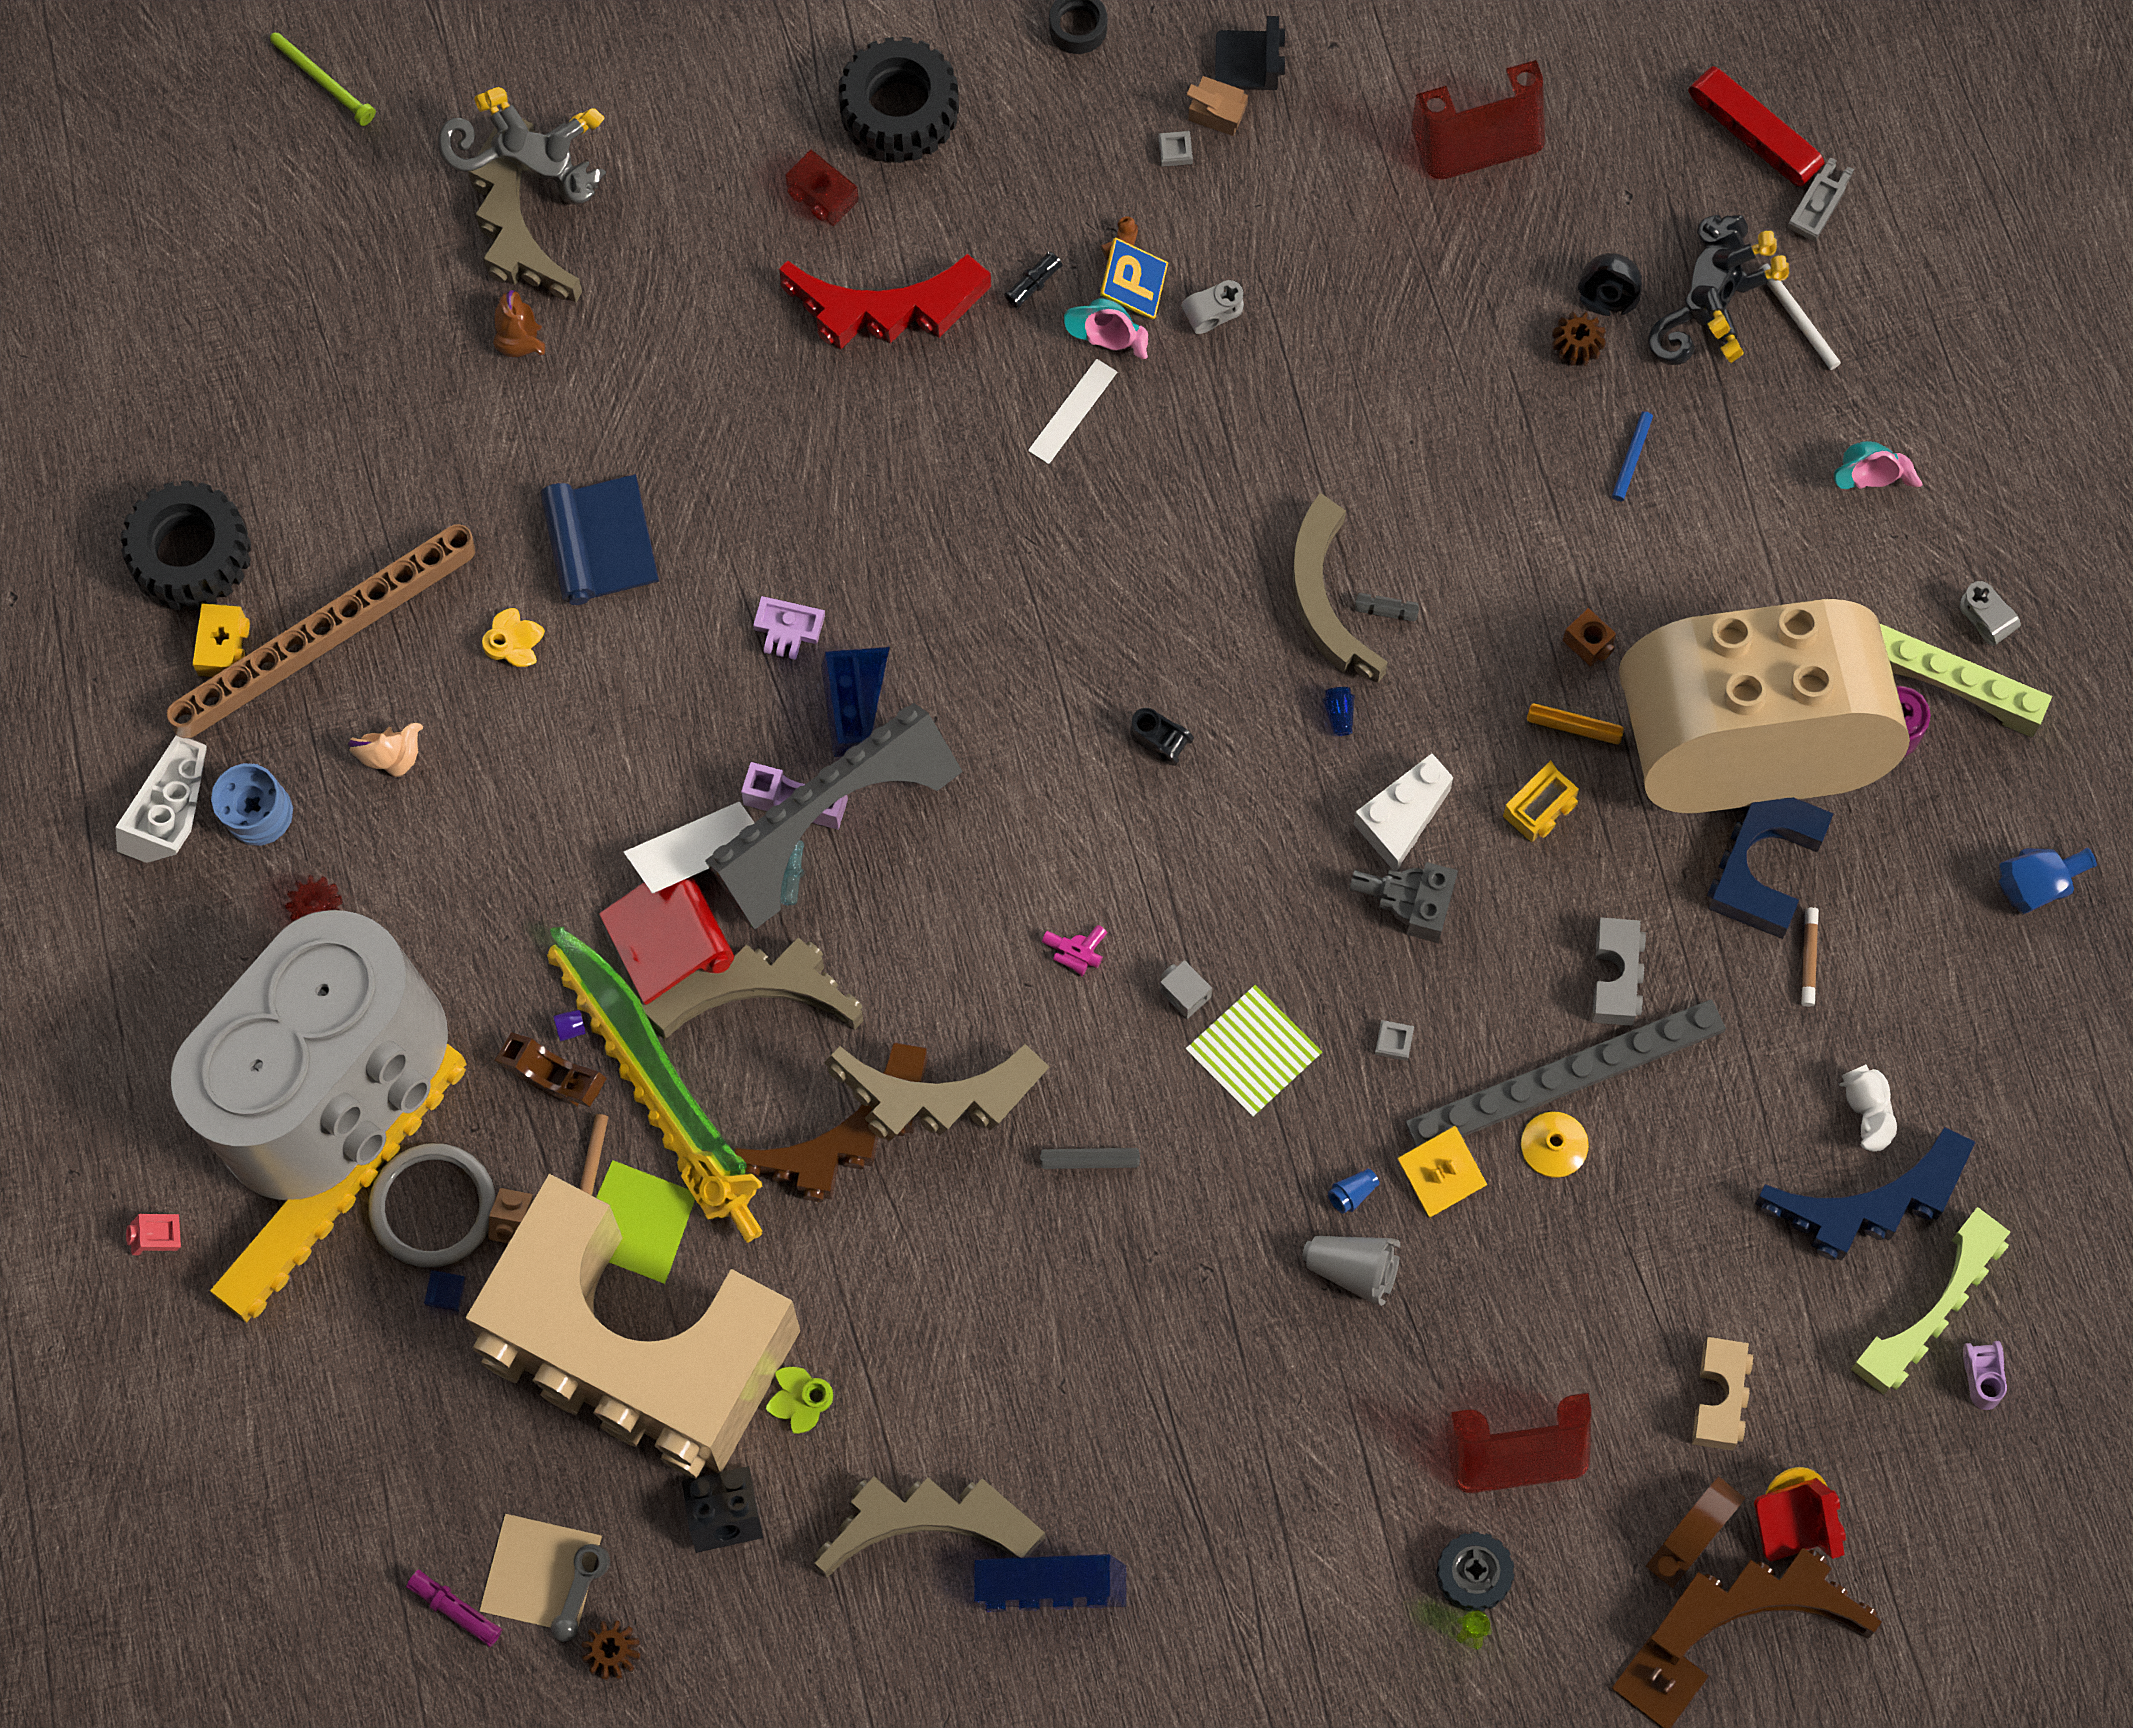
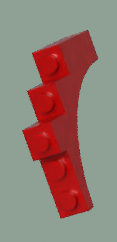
M966 254L949 269L926 281L904 288L882 291L853 290L832 285L805 273L789 261L779 268L780 285L783 290L791 297L796 295L803 301L807 311L816 316L817 333L821 339L829 345L835 344L840 350L866 325L876 338L880 339L883 337L891 344L915 319L927 333L932 331L940 338L991 288V273L969 254Z

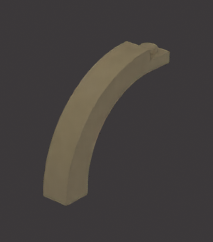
M1319 493L1303 519L1295 547L1293 590L1297 610L1311 640L1331 664L1344 674L1353 665L1355 666V671L1365 679L1372 678L1379 683L1386 674L1388 662L1363 645L1347 631L1336 617L1326 595L1323 582V562L1331 541L1345 522L1346 510L1322 493Z

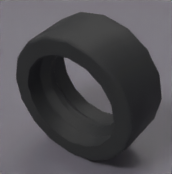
M1055 0L1049 13V32L1052 41L1060 49L1072 54H1084L1095 50L1102 44L1107 34L1108 14L1100 0ZM1075 9L1085 10L1095 16L1097 21L1096 28L1086 35H1070L1061 29L1060 18L1068 11Z

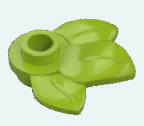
M781 1368L775 1374L783 1390L779 1391L769 1401L766 1410L779 1419H791V1429L794 1434L810 1431L817 1424L820 1412L827 1410L832 1404V1387L823 1379H812L803 1368ZM814 1391H820L823 1394L822 1399L818 1402L810 1399V1395Z

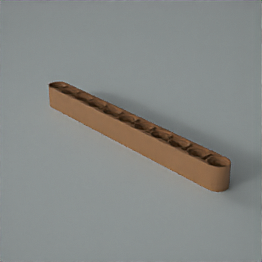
M461 524L448 527L173 702L167 710V718L174 733L181 738L196 736L470 561L475 554V544L470 530ZM458 540L466 541L463 547H452V544ZM429 558H439V561L434 565L425 564ZM403 575L412 576L407 582H398V579ZM376 592L385 593L379 600L370 599ZM350 609L357 610L354 616L343 617L346 611ZM321 627L330 628L324 635L315 634ZM295 644L302 645L298 652H288L291 646ZM266 662L275 663L269 670L260 669ZM238 680H247V683L241 688L232 687ZM209 698H220L215 705H205ZM183 715L192 716L184 724L177 723L178 719Z

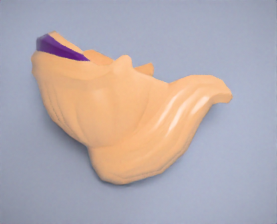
M410 723L401 732H393L392 728L388 727L383 733L365 734L361 739L352 737L348 742L350 753L367 767L385 769L395 778L401 777L415 763L418 754L417 736L418 732L423 729V725Z

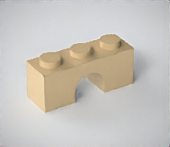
M1707 1337L1704 1342L1700 1378L1712 1379L1718 1382L1724 1390L1725 1399L1723 1403L1715 1406L1699 1404L1695 1411L1692 1436L1693 1445L1733 1451L1737 1441L1743 1442L1745 1421H1740L1741 1408H1747L1749 1399V1388L1744 1387L1745 1374H1751L1753 1365V1354H1748L1749 1343Z

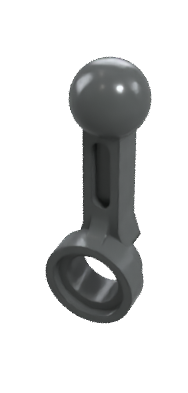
M598 1544L585 1545L575 1554V1575L561 1615L554 1618L551 1624V1633L558 1641L568 1642L576 1637L579 1630L577 1617L592 1579L603 1576L610 1566L608 1552ZM587 1552H593L598 1556L599 1566L594 1572H589L583 1567L582 1559Z

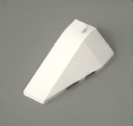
M177 735L174 737L116 826L117 852L146 863L177 854L192 830L207 745L189 738H181Z

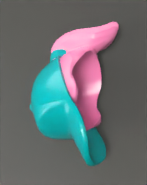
M1098 298L1093 300L1088 306L1073 307L1065 312L1064 324L1072 336L1089 341L1092 345H1100L1110 350H1120L1131 346L1135 356L1147 359L1148 332L1144 327L1133 323L1127 311L1120 304L1112 300Z
M1863 441L1851 445L1843 455V465L1837 468L1833 474L1836 485L1842 489L1852 487L1862 489L1866 486L1884 487L1899 478L1902 479L1904 484L1911 487H1921L1923 485L1908 457L1900 453H1892L1887 447L1872 441Z

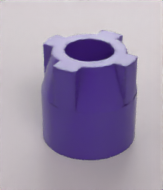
M580 1010L553 1016L560 1041L586 1034Z

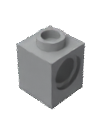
M1185 960L1178 966L1173 964L1168 967L1160 977L1162 979L1160 982V992L1186 1019L1192 1016L1211 998L1212 987Z

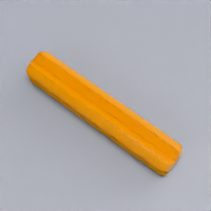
M1535 703L1530 705L1527 715V721L1613 744H1620L1624 732V727L1621 725Z

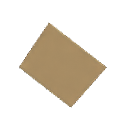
M505 1514L480 1612L551 1628L554 1618L562 1613L574 1580V1557L576 1552L588 1544L600 1545L602 1536ZM587 1552L583 1556L582 1564L587 1571L593 1572L597 1555L593 1552ZM587 1593L585 1595L584 1601L582 1603L580 1612L577 1617L578 1626L582 1616Z

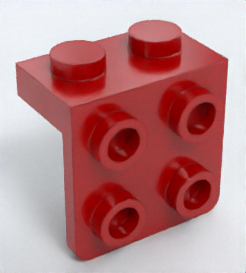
M1818 1478L1758 1496L1755 1499L1754 1506L1763 1554L1769 1561L1797 1554L1802 1548L1809 1550L1819 1547L1832 1559L1845 1555L1843 1541L1846 1540V1534L1838 1518L1837 1510H1840L1838 1495Z

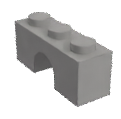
M1600 917L1597 926L1595 959L1609 960L1615 963L1620 969L1621 977L1612 982L1597 981L1593 994L1592 1023L1632 1026L1636 1015L1641 1016L1643 996L1637 995V983H1643L1644 964L1638 962L1639 952H1644L1646 932H1640L1639 920Z

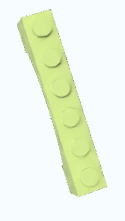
M1880 624L1893 673L1921 680L1952 692L1988 711L2003 722L2002 725L2032 738L2034 737L2052 696Z
M1977 1207L1951 1240L1957 1244L1955 1264L1949 1283L1936 1306L1922 1320L1906 1331L1885 1340H1881L1876 1336L1851 1370L1883 1395L1890 1387L1897 1390L1909 1375L1903 1371L1909 1362L1912 1361L1917 1365L1929 1348L1924 1343L1930 1335L1937 1339L1949 1322L1944 1319L1951 1309L1957 1313L1969 1298L1964 1293L1968 1286L1972 1283L1977 1287L1987 1275L1989 1270L1984 1266L1992 1257L1997 1261L2007 1249L2009 1244L2004 1240L2010 1234V1231Z

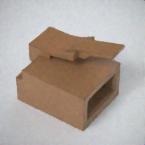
M1203 76L1199 86L1196 87L1191 84L1187 92V96L1193 99L1189 107L1188 120L1234 136L1248 104V95L1244 94L1242 89Z

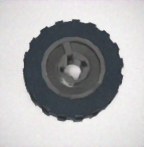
M1472 1532V1534L1464 1533L1459 1535L1457 1539H1452L1446 1548L1443 1549L1437 1563V1584L1439 1590L1443 1591L1445 1599L1447 1601L1450 1600L1456 1608H1463L1467 1612H1483L1487 1608L1492 1609L1506 1597L1514 1580V1562L1511 1561L1509 1550L1504 1548L1503 1543L1499 1539L1496 1540L1487 1533L1485 1535L1479 1534V1532ZM1477 1566L1481 1569L1482 1574L1478 1579H1474V1576L1468 1572L1470 1567Z

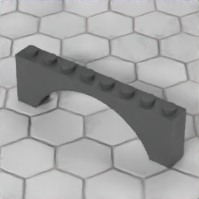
M913 703L901 709L897 716L884 726L876 728L860 744L848 749L845 755L835 763L823 768L807 784L795 789L792 795L782 803L771 807L766 812V815L754 824L742 829L739 835L729 843L718 847L705 862L739 916L755 930L781 910V887L789 858L806 829L830 805L857 789L887 781L914 782L938 791L963 771L929 713Z

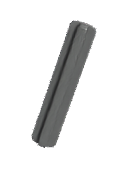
M1138 1148L1043 1149L1040 1153V1165L1043 1169L1137 1168L1140 1164Z

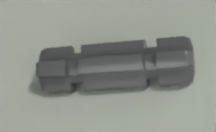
M1358 593L1355 610L1363 613H1368L1369 610L1373 611L1374 615L1396 619L1402 616L1403 620L1416 621L1419 604L1411 601H1406L1405 604L1401 603L1402 600L1377 595L1376 598H1371V594Z

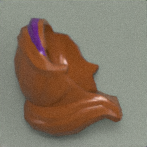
M510 290L508 293H504L500 297L494 315L496 335L493 344L496 350L507 357H523L533 352H537L539 355L545 354V343L537 338V331L542 326L535 321L534 312L530 305L522 302L519 293Z

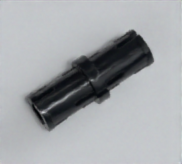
M1048 251L1032 269L1028 268L1022 273L1023 277L1004 294L1006 300L1013 307L1019 309L1035 291H1041L1045 287L1044 283L1063 266L1060 259L1054 253Z

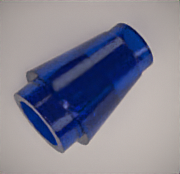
M1336 687L1325 690V698L1322 700L1333 735L1347 736L1353 734L1355 695L1351 694V688Z

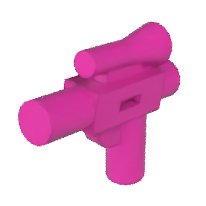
M1097 925L1088 937L1076 935L1071 940L1046 931L1042 943L1058 950L1059 953L1056 952L1053 960L1073 969L1083 977L1088 965L1095 968L1099 967L1103 956L1094 953V949L1105 937L1107 931L1100 925Z

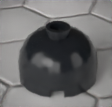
M1617 253L1598 255L1586 264L1580 275L1577 286L1581 294L1580 300L1592 312L1603 316H1610V311H1621L1620 315L1628 314L1636 308L1640 301L1642 275L1636 264L1626 256Z

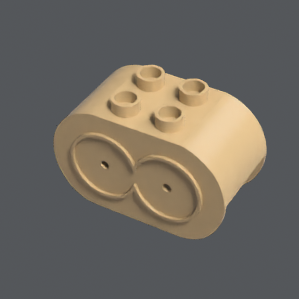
M1822 599L1682 619L1662 626L1638 640L1626 652L1619 666L1620 682L1625 692L1643 770L1645 791L1654 804L1672 812L1703 813L1751 806L1753 802L1791 797L1805 799L1853 791L1869 785L1889 773L1903 759L1909 747V733L1879 620L1870 609L1855 602Z

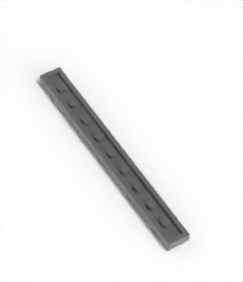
M1710 999L1407 1120L1405 1126L1415 1148L1453 1126H1456L1461 1136L1464 1137L1724 1033L1726 1027L1713 1000Z

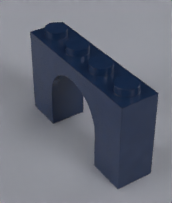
M1794 797L1753 802L1751 806L1742 808V811L1747 812L1744 823L1736 822L1730 837L1731 840L1736 841L1733 850L1725 849L1718 868L1724 870L1720 880L1713 879L1707 893V897L1712 898L1709 910L1781 939L1785 936L1799 899L1771 889L1757 881L1751 874L1747 864V850L1762 839L1781 838L1818 852L1834 813Z

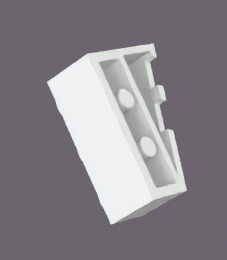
M1430 754L1356 811L1354 826L1392 870L1398 871L1408 852L1413 848L1418 837L1450 792L1453 781L1452 775L1433 754Z

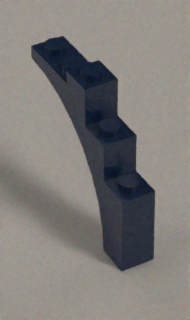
M1944 1127L1930 1151L1914 1168L1894 1182L1871 1192L1844 1198H1813L1790 1194L1765 1184L1755 1204L1761 1207L1760 1210L1764 1214L1772 1218L1782 1217L1791 1221V1225L1803 1233H1815L1816 1236L1811 1246L1817 1249V1253L1829 1260H1836L1837 1258L1842 1261L1859 1227L1864 1228L1865 1233L1872 1238L1878 1240L1885 1238L1890 1241L1907 1206L1912 1208V1212L1918 1217L1926 1220H1931V1218L1938 1220L1947 1205L1975 1141Z

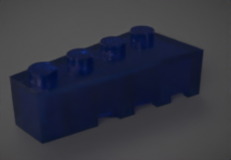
M1111 1554L975 1560L974 1602L985 1607L987 1612H1004L1006 1607H1019V1610L1036 1611L1040 1610V1607H1053V1609L1060 1610L1073 1609L1074 1607H1126V1565Z

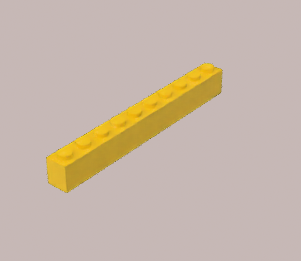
M447 1044L440 1068L430 1080L431 1088L426 1100L417 1110L411 1113L403 1112L385 1132L386 1142L380 1154L366 1165L358 1164L342 1182L323 1193L303 1199H288L210 1291L214 1297L246 1323L251 1317H258L267 1305L266 1299L273 1291H280L289 1280L288 1274L296 1264L300 1266L308 1259L312 1252L310 1248L318 1238L322 1240L331 1232L334 1226L332 1222L341 1212L343 1214L346 1213L356 1201L355 1195L363 1186L366 1188L373 1183L378 1175L376 1170L385 1160L389 1162L396 1156L400 1149L398 1144L406 1135L411 1136L418 1130L422 1123L421 1117L428 1109L434 1110L441 1103L444 1097L443 1092L450 1083L455 1085L463 1077L466 1071L464 1067L467 1065L463 1055Z

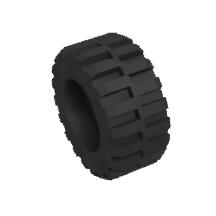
M894 37L884 38L885 42L880 44L877 41L867 44L868 50L864 52L862 49H859L853 55V62H847L843 69L844 76L840 77L838 96L844 130L848 131L849 138L854 144L858 145L860 143L861 151L867 155H871L874 152L879 160L887 161V157L894 158L895 163H903L904 158L912 157L913 161L922 159V153L926 151L931 155L938 150V142L941 144L946 143L950 138V131L955 129L957 123V114L959 113L957 78L954 76L953 67L949 61H944V55L938 49L931 51L930 44L922 40L917 44L913 43L910 37H902V41H894ZM892 83L912 84L920 88L928 96V100L922 108L913 114L902 117L882 114L869 103L872 96L880 88Z
M182 480L180 486H175L173 482L163 484L165 489L158 492L155 488L146 493L148 498L144 502L139 499L132 506L135 513L134 515L127 514L124 521L127 530L121 531L120 538L123 545L121 549L123 559L139 589L146 596H151L155 603L163 606L167 602L170 608L175 610H181L183 605H187L189 610L200 609L199 604L206 602L207 604L218 603L216 598L223 594L224 597L229 596L233 592L231 588L233 583L239 585L245 577L241 569H247L251 560L248 554L251 551L248 531L233 501H229L226 494L219 489L213 492L211 485L202 482L199 483L198 487H195L193 481ZM185 525H201L214 531L215 540L211 550L203 559L195 564L174 567L158 560L157 554L161 542L174 529Z

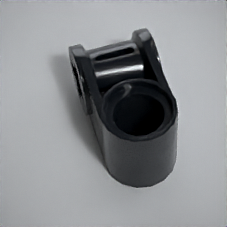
M1141 708L1132 717L1130 727L1132 740L1154 753L1160 760L1169 765L1176 766L1179 762L1178 756L1186 744H1191L1194 740V736L1186 728L1170 721L1154 709ZM1140 722H1149L1153 725L1154 729L1144 732L1137 725Z

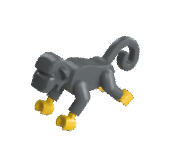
M496 87L474 97L479 112L490 110L491 116L489 118L498 130L491 141L492 148L485 150L474 158H460L455 155L451 148V136L454 130L460 131L462 139L458 142V148L460 150L469 149L475 138V131L471 123L463 118H452L445 122L440 129L438 149L442 159L450 167L458 171L467 172L477 170L496 158L508 159L536 178L555 180L561 198L570 205L584 203L594 196L595 191L593 189L598 188L597 184L606 174V171L602 168H596L586 173V169L590 165L589 161L581 162L576 166L571 164L569 151L571 140L585 133L588 128L591 130L596 129L604 120V116L596 109H589L584 113L576 114L570 119L569 123H562L546 135L528 131L526 124L514 106H509L507 103L508 98L505 90Z

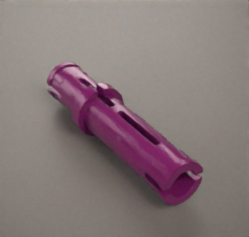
M420 1569L408 1581L406 1588L429 1603L430 1609L435 1612L438 1610L463 1629L480 1639L489 1648L500 1637L503 1631L501 1627H498L471 1606L451 1593L452 1589L447 1585L441 1586Z

